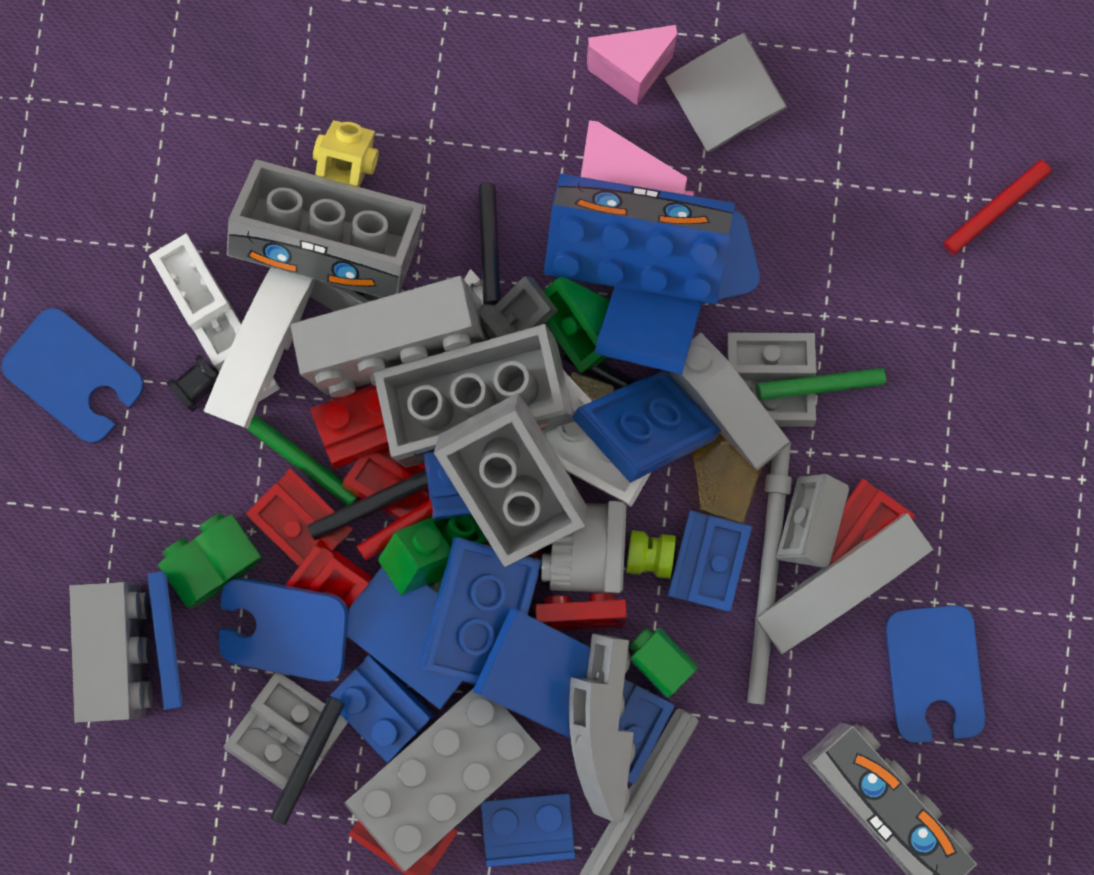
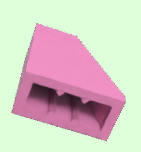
M589 120L581 177L694 195V191L686 190V176L603 124Z

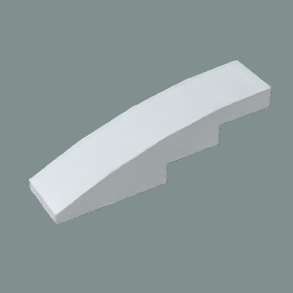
M184 234L152 253L149 257L188 325L198 337L212 364L220 372L242 323L187 234ZM274 377L269 389L264 388L259 401L280 389Z
M270 268L237 332L204 412L247 429L249 428L264 388L269 389L284 349L289 350L293 339L290 324L300 321L315 284V279Z

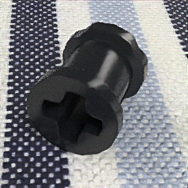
M200 354L195 358L196 364L177 380L171 378L166 382L191 412L197 409L196 403L213 389L218 377V373Z

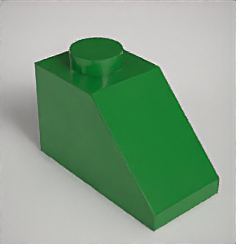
M563 276L557 278L544 290V293L558 309L546 324L581 374L611 359V357L595 354L596 342L610 300Z

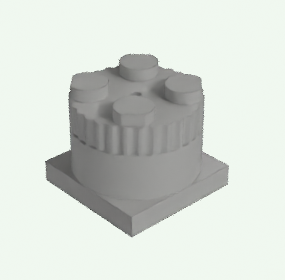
M608 501V504L585 503L587 505L585 526L553 542L552 554L543 553L541 580L542 582H550V590L613 593L618 595L623 591L627 504L619 501Z

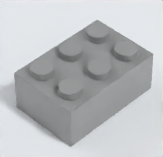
M519 392L439 434L434 454L504 567L585 526L587 505Z
M126 582L69 585L74 723L129 720L146 717V708H151L153 704L151 681H145V663H150L151 661L149 637H143V619H148L149 598L147 592L142 593L141 584Z

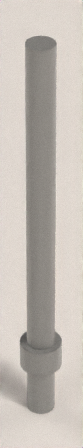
M791 442L772 458L771 473L766 474L764 492L768 493L756 617L775 603L779 559L776 557L782 537L786 495L791 493L792 477L788 476ZM756 619L747 703L765 705L771 640Z

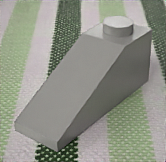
M702 333L693 338L683 374L669 372V375L721 430L720 434L757 471L787 447L790 441L720 351Z

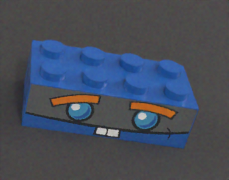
M560 173L552 204L543 275L563 276L572 280L717 304L731 237L735 203Z

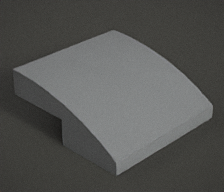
M745 33L722 43L665 77L707 152H713L747 129L753 130L787 108L785 101Z
M728 333L727 360L756 396L757 383L816 376L815 333ZM815 394L760 401L779 427L815 426Z
M275 672L251 705L250 711L225 743L224 749L283 790L325 703L283 674ZM342 715L339 716L308 781L349 723Z

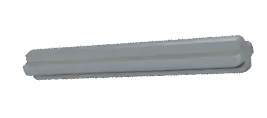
M680 708L675 710L652 749L635 785L632 784L629 788V802L624 809L623 823L609 822L579 875L611 874L696 729L699 720L695 716Z

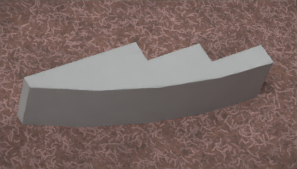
M908 513L902 514L870 539L861 541L831 565L821 568L755 617V619L779 653L783 654L862 602L934 549Z

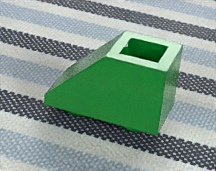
M472 515L433 520L432 517L396 531L378 561L402 596L434 583L443 577L454 537L486 545L488 540Z

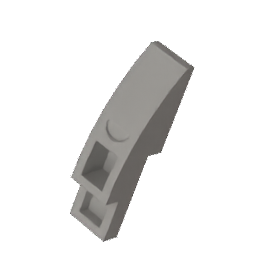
M592 634L587 678L571 677L569 728L571 746L577 774L593 813L610 821L623 823L624 809L629 802V789L627 786L629 768L635 755L634 732L619 727V719L623 715L625 707L623 697L624 678L630 665L629 640L610 635Z

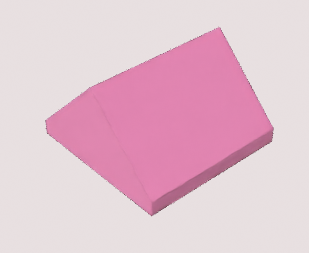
M676 25L588 38V70L637 105L673 57L677 38Z

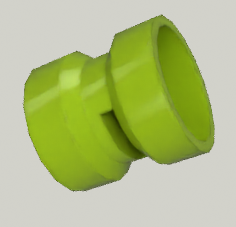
M631 530L626 573L640 575L642 572L648 571L653 572L656 577L670 579L676 536L662 534L656 538L649 537L644 531Z

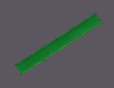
M883 368L757 383L756 396L761 401L885 385L886 374Z
M256 415L252 418L247 429L249 432L345 505L349 506L355 503L359 496L342 486L343 480Z

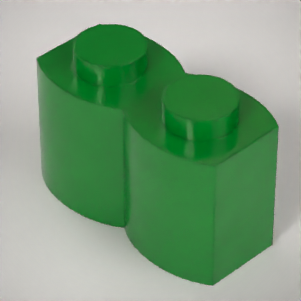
M221 513L214 515L199 527L202 533L194 540L187 542L185 538L180 539L163 551L165 559L158 566L164 571L168 581L188 609L193 610L220 592L226 583L235 578H240L265 560L237 518L232 514L223 517Z
M648 627L645 628L628 646L633 652L630 655V662L667 698L699 667L661 628H657L654 632Z

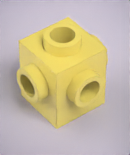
M333 120L326 135H318L314 146L313 159L317 160L315 175L360 187L365 175H373L377 165L379 150L373 148L375 131L362 128L353 122Z

